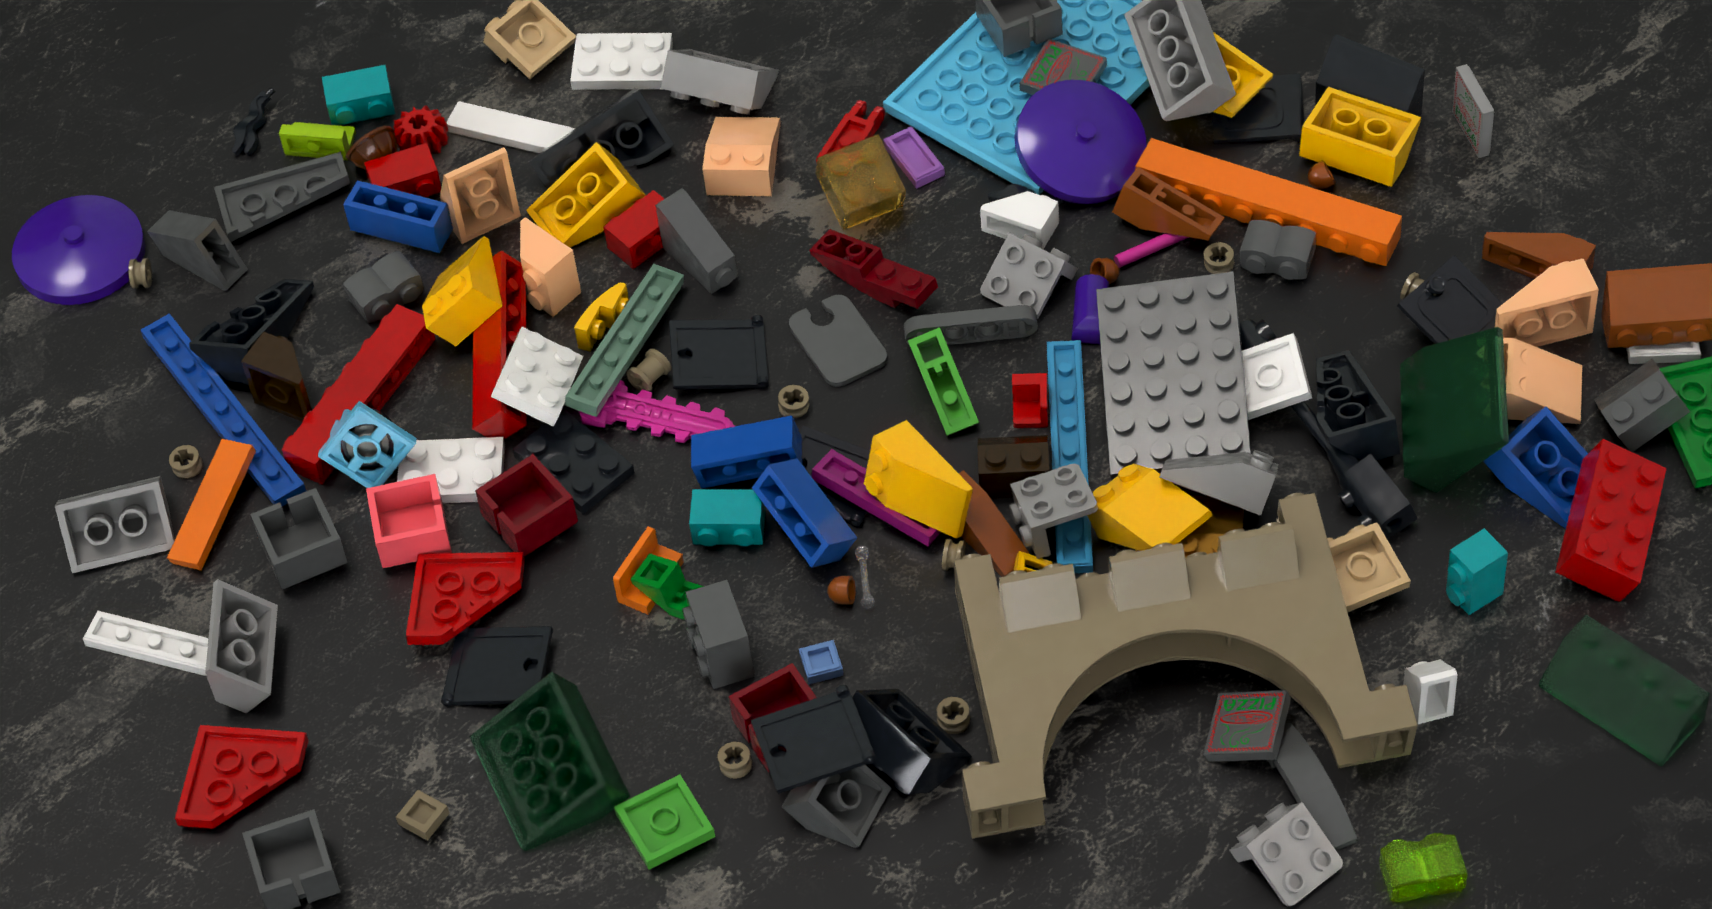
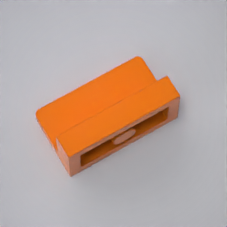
M649 526L613 577L617 601L649 615L656 603L635 587L630 579L649 553L678 562L680 567L684 563L683 554L658 544L656 530Z

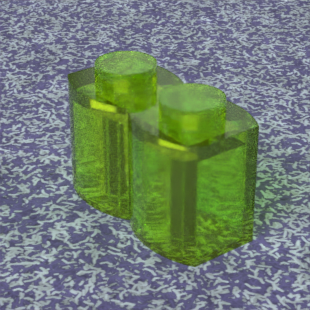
M1432 833L1419 842L1398 839L1391 841L1381 848L1379 864L1391 901H1410L1426 895L1452 893L1466 887L1468 873L1455 835Z

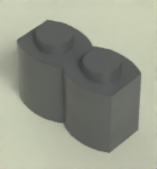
M1251 220L1249 221L1240 249V267L1255 274L1275 273L1289 280L1306 279L1316 249V232L1300 226L1282 227L1270 221Z
M395 251L382 257L372 267L356 272L343 283L347 298L367 323L381 320L392 311L396 304L404 305L415 301L425 290L420 274L401 251Z

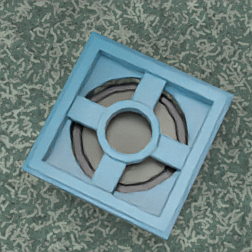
M358 401L352 410L345 409L343 411L340 421H335L330 431V438L319 450L318 457L364 487L370 488L385 483L415 446L417 438L394 424L385 413L371 409ZM341 441H342V450H343V452H344V455H345V457H346L350 462H348V461L344 458V456H343V454H342V452H341ZM380 465V467L375 469H360V467L373 468Z

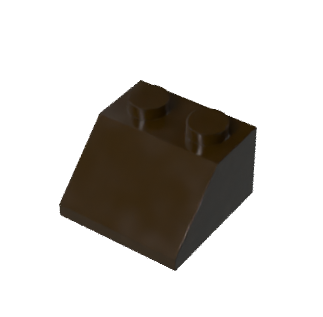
M263 332L241 361L254 403L303 422L305 415L312 408L293 344L283 336L276 337Z
M1048 435L978 438L979 486L990 498L1013 497L1011 483L1050 471Z

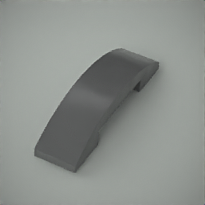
M1290 722L1285 724L1278 757L1275 760H1268L1271 767H1277L1297 803L1303 802L1336 851L1357 843L1358 838L1349 816L1321 762L1299 731Z

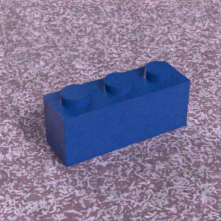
M358 180L343 204L350 230L437 253L441 252L453 230L447 203Z
M792 415L691 435V468L701 489L759 478L769 464L796 458L802 464V437Z
M798 458L769 464L753 485L752 489L811 568L840 561L857 539V536Z

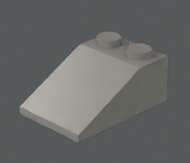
M1254 450L1253 454L1239 452L1168 459L1165 461L1159 477L1261 515L1274 483L1279 464L1273 463L1274 457Z

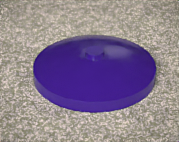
M1085 80L1058 81L1037 91L1023 107L1016 123L1014 136L1018 159L1033 182L1047 193L1059 199L1079 204L1100 203L1119 196L1123 185L1134 173L1135 166L1147 146L1144 127L1132 106L1113 90L1098 83Z
M98 195L73 196L47 205L25 222L13 243L12 262L19 281L35 297L61 305L84 304L112 294L129 281L130 259H136L137 262H142L146 248L145 237L137 216L123 203Z

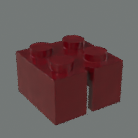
M534 454L475 490L482 517L498 534H502L503 540L514 552H523L524 557L578 522L573 497Z
M793 663L728 696L733 722L748 744L751 743L753 751L768 773L769 769L753 730L751 720L817 698ZM778 746L780 750L786 752L785 748Z

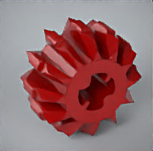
M425 105L421 110H417L413 106L411 112L401 111L400 119L394 120V136L400 151L427 143L430 153L440 154L441 146L448 145L449 129L447 121H445L438 109L430 110Z

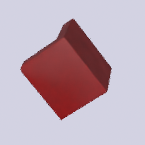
M1047 373L1012 374L1013 427H1048Z

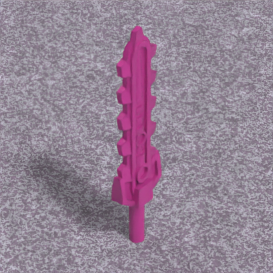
M620 380L597 417L578 411L581 422L585 425L605 428L606 424L612 425L617 420L627 423V430L636 431L641 426L651 429V436L661 437L664 432L675 435V442L685 443L694 434L735 427L733 422L725 417L724 410L715 407L710 413L701 411L700 404L692 401L686 407L676 405V398L667 395L661 401L652 399V392L643 389L637 395L628 393V387L625 386L622 380Z

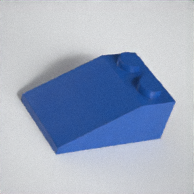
M1545 406L1526 418L1483 462L1506 488L1566 529L1582 460L1588 453Z

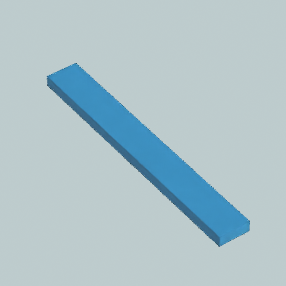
M1081 340L1047 342L1052 470L1069 464H1078L1088 483ZM1086 515L1056 525L1057 563L1062 565L1073 564L1075 573L1093 572L1091 522Z

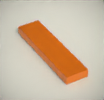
M226 439L221 440L167 556L171 564L202 570L255 455L256 450L252 445Z

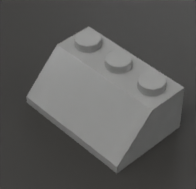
M691 49L668 50L660 89L671 91L670 96L673 98L689 100L690 96L701 98L700 103L703 105L719 107L720 103L731 105L730 111L749 114L750 110L762 108L778 76L779 70Z
M161 476L61 499L55 504L72 573L171 550L175 541L170 510Z
M218 579L213 583L205 673L217 702L247 713L271 695L278 605Z

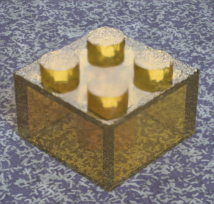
M879 134L818 157L815 174L842 230L903 207L906 189Z

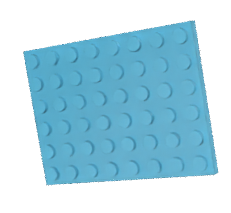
M1057 0L1062 8L1063 35L1052 40L1106 57L1107 67L1096 83L1113 90L1131 105L1150 86L1124 15L1142 0ZM975 12L883 101V108L886 113L1005 180L1029 188L1038 195L1044 191L1033 182L1023 169L1016 153L1014 136L1019 115L1026 102L1033 96L1032 94L1020 91L1019 83L1045 42L1036 45L1034 41H1031L1029 48L1004 57Z

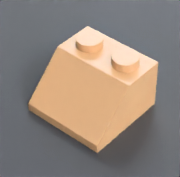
M526 217L520 221V259L523 268V278L528 291L527 298L535 309L544 310L554 317L581 293L573 249Z

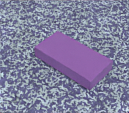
M912 126L883 139L884 148L916 189L945 176V168Z

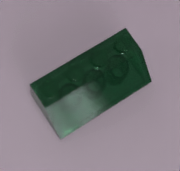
M1587 614L1565 636L1539 682L1540 688L1661 767L1705 719L1710 693Z

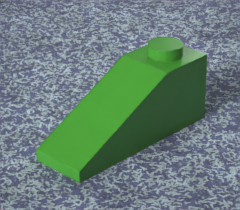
M940 327L908 340L946 435L950 436L979 424Z

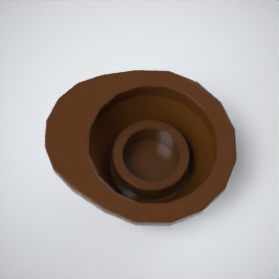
M388 125L381 126L362 136L347 152V160L365 169L364 162L395 153L397 151V141L392 127Z

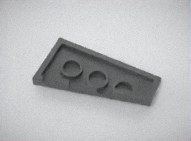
M338 152L214 187L228 239L232 242L350 184L342 154Z

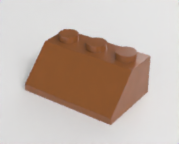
M1712 263L1607 271L1601 313L1607 347L1629 348L1632 346L1712 340Z

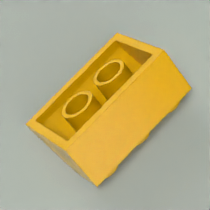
M1328 87L1302 126L1299 156L1315 162L1324 160L1328 166L1392 187L1405 167L1421 122V117Z

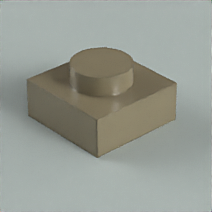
M417 790L398 813L396 820L398 825L428 841L450 813L447 805Z

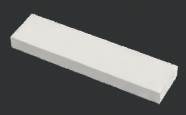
M460 101L457 102L447 121L448 132L535 153H541L575 129Z
M97 611L83 637L85 646L206 676L208 638L101 611Z

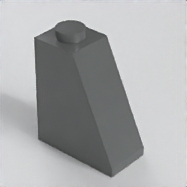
M683 188L656 204L663 249L709 293L713 294L720 288L728 286L738 277L735 255Z
M168 210L147 231L165 258L221 290L227 291L248 270L223 229L214 218Z

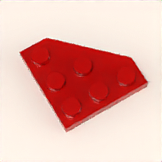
M523 552L418 554L406 630L407 644L443 645L522 588L525 565Z
M200 725L175 816L177 825L214 829L299 773L302 769L309 741L306 732Z

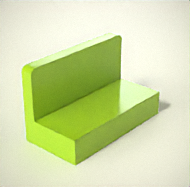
M295 122L293 125L282 124L279 132L285 155L320 158L341 152L343 160H347L346 154L352 147L356 135L355 128L351 126Z

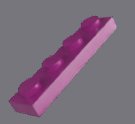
M833 449L812 469L811 477L814 481L926 546H929L941 533L934 528L885 507L875 496H872L867 491L864 485L866 468Z

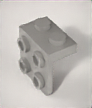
M1009 233L980 288V292L983 296L1005 307L1015 305L1031 306L1035 309L1038 319L1060 276L1062 275L1073 280L1078 268L1069 263L1071 256L1055 248H1052L1049 253L1040 248L1043 242L1027 234H1024L1021 239Z
M1078 464L1062 466L1010 484L1014 504L1009 505L1011 516L1015 525L1022 524L1019 530L1025 547L1032 546L1037 559L1051 555L1045 529L1095 513L1098 510L1097 501Z
M1303 802L1289 806L1281 803L1264 815L1267 819L1266 822L1258 828L1254 824L1242 831L1236 837L1239 843L1229 850L1237 862L1252 859L1286 906L1298 903L1343 866L1342 858Z

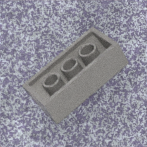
M1143 0L1124 14L1162 120L1170 121L1211 113L1236 95L1201 0Z

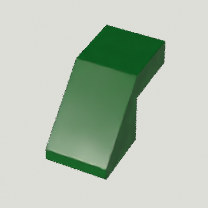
M650 553L630 579L635 587L668 614L685 620L682 608L688 607L685 592L704 587L686 581L678 562Z

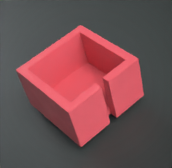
M435 474L366 488L375 544L382 568L416 562L418 554L452 553L442 497Z

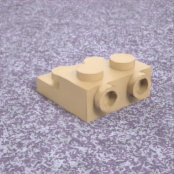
M516 0L508 8L507 14L500 19L495 17L487 24L484 29L486 33L483 42L505 64L511 61L531 79L575 42L576 36L539 0Z
M1377 522L1368 526L1358 525L1349 530L1346 535L1336 539L1327 538L1347 612L1409 588L1411 580Z

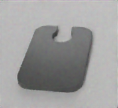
M833 295L821 301L825 311L834 316L833 321L828 325H815L811 321V314L807 308L794 313L790 317L789 328L791 333L824 380L833 387L849 384L882 368L887 363L886 349L847 296Z

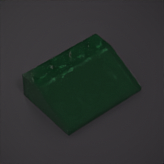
M1494 327L1423 347L1400 364L1405 478L1437 493L1509 443L1503 329Z
M554 672L545 676L469 736L517 841L524 851L603 818L614 809V806L630 797L577 686Z

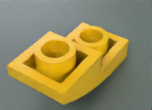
M619 282L600 295L579 318L574 327L579 349L591 352L596 341L602 339L605 328L612 327L630 300L625 283Z

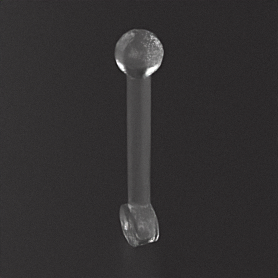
M858 546L855 549V557L860 563L863 597L860 603L862 607L869 609L875 603L874 598L870 595L866 562L869 558V550L866 546Z

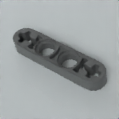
M1015 305L914 316L907 319L904 323L905 341L909 345L908 340L940 327L947 345L1027 337L1037 331L1038 322L1034 308L1028 305ZM985 323H995L994 325L988 327L980 326ZM953 326L961 327L960 329L947 330V328Z

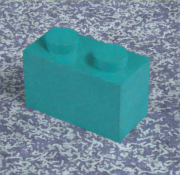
M386 65L322 77L326 106L332 125L349 124L395 114Z
M692 489L689 520L692 543L704 546L763 545L765 505L754 490Z
M1485 528L1450 549L1446 594L1455 606H1460L1468 615L1503 595L1508 552Z

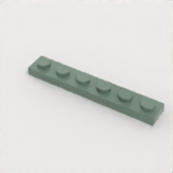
M656 264L652 265L566 394L565 406L597 417L684 283V274Z

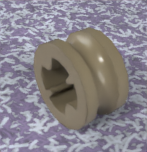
M1222 242L1209 245L1204 251V265L1207 271L1211 274H1217L1233 270L1235 263L1232 247ZM1219 256V259L1224 256L1225 261L1219 262V259L1214 262L1213 257Z
M143 258L142 262H137L136 259H130L129 280L133 289L138 288L139 285H143L145 288L151 287L152 268L148 258Z
M788 385L782 388L778 395L779 412L785 417L792 415L793 418H799L803 416L809 408V395L806 389L799 385ZM794 398L799 399V402H795L793 405L788 404V402H792Z
M179 446L169 456V464L177 477L183 479L195 477L203 468L202 458L194 446ZM187 458H190V459H191V460H188V463H189V464L184 465V466H181L180 463L184 464V462H183L184 459H187Z
M946 539L942 556L943 571L954 568V561L960 560L965 556V541L960 540L958 544L952 542V539Z
M958 697L945 698L937 707V723L948 734H959L965 731L970 724L969 706L966 701ZM952 711L959 712V715H956L955 720L948 719V716H951Z
M730 742L722 746L718 751L717 758L720 770L725 776L737 779L744 777L750 772L752 760L749 748L745 744ZM737 755L741 756V762L736 764L733 761V764H729L728 758L734 756L737 759Z

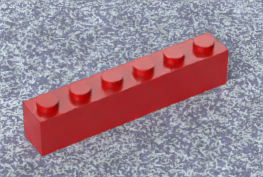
M500 251L492 257L502 307L473 331L472 429L485 437H504L506 439L526 426V413L490 396L521 327L526 328V282L523 278L522 263L505 252Z
M396 304L392 311L382 318L379 327L373 335L363 342L360 351L351 362L344 366L341 375L334 384L325 390L319 403L305 415L300 427L293 435L286 439L282 448L283 456L296 474L321 485L325 482L335 467L319 458L318 452L330 438V431L335 421H340L343 411L345 409L352 410L358 401L371 409L380 411L435 341V334L426 329L424 315ZM341 441V452H342L343 456H345V455H344V452H343V450H342V441Z

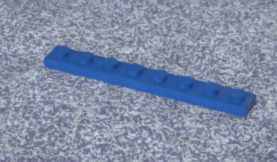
M170 313L141 329L144 340L222 439L250 444L254 447L256 452L247 472L273 505L280 502L281 506L287 504L286 499L306 492L304 483L215 370L190 350L189 343L191 340Z

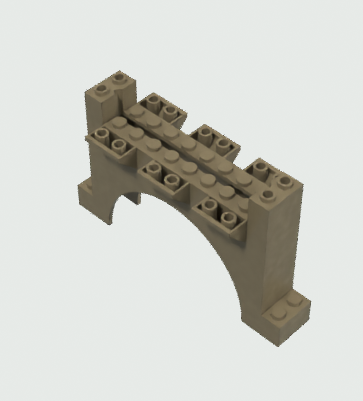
M1293 493L1287 495L1284 499H1279L1278 519H1276V522L1265 524L1261 528L1254 530L1234 529L1228 531L1224 535L1219 536L1216 553L1196 552L1185 558L1182 543L1174 545L1171 543H1160L1148 550L1137 552L1135 550L1120 551L1115 556L1109 557L1108 573L1098 574L1090 572L1079 576L1078 579H1075L1073 564L1062 565L1054 563L1045 566L1042 570L1031 572L1017 570L1008 573L1005 577H999L998 590L990 554L982 556L980 554H969L960 560L954 561L955 594L993 759V764L981 761L970 765L967 769H962L963 800L972 839L1045 825L1043 800H1046L1044 772L1050 750L1066 720L1091 693L1105 683L1126 672L1158 662L1174 660L1218 662L1252 672L1270 681L1280 689L1287 690L1289 695L1313 718L1324 734L1338 768L1411 755L1418 725L1407 685L1395 687L1394 684H1384L1376 687L1373 691H1369L1315 493L1306 495L1303 493Z

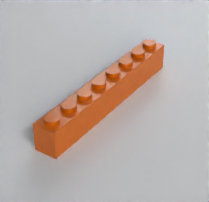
M1153 138L1150 139L1135 166V170L1140 167L1221 215L1236 219L1242 223H1249L1251 220H1265L1279 224L1282 227H1304L1316 232V245L1329 248L1334 252L1363 259L1369 263L1387 266L1401 238V215Z

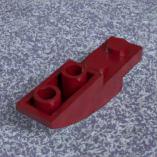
M829 229L809 250L811 256L837 277L875 300L893 308H896L902 302L918 309L938 288L935 277L883 257L881 248Z

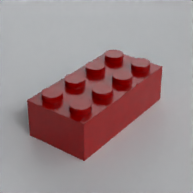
M1602 439L1582 460L1555 573L1618 602H1621L1641 583L1667 468Z

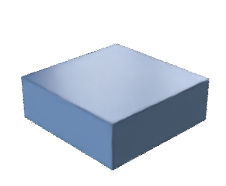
M834 640L799 648V655L808 685L844 676Z

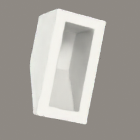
M1026 191L983 204L980 209L981 231L1006 239L1009 233L1021 239L1024 234H1027L1043 242L1040 248L1044 249L1059 224L1058 201L1045 195Z
M1442 660L1418 662L1411 667L1405 668L1403 685H1407L1417 724L1453 716L1457 672L1455 668Z

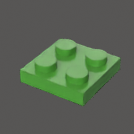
M680 774L614 806L616 816L648 870L715 837L714 828Z

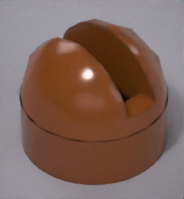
M1324 160L1309 169L1308 180L1314 189L1323 190L1336 184Z
M1096 258L1091 263L1090 274L1104 277L1109 284L1114 283L1119 277L1120 269L1112 259Z
M853 576L835 577L830 582L827 593L834 603L841 605L854 603L856 586Z

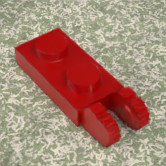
M857 100L850 112L844 115L816 159L817 167L847 177L871 138L879 129L880 124H882L885 118V109L879 106L875 107L867 120L862 118H864L867 110V102Z

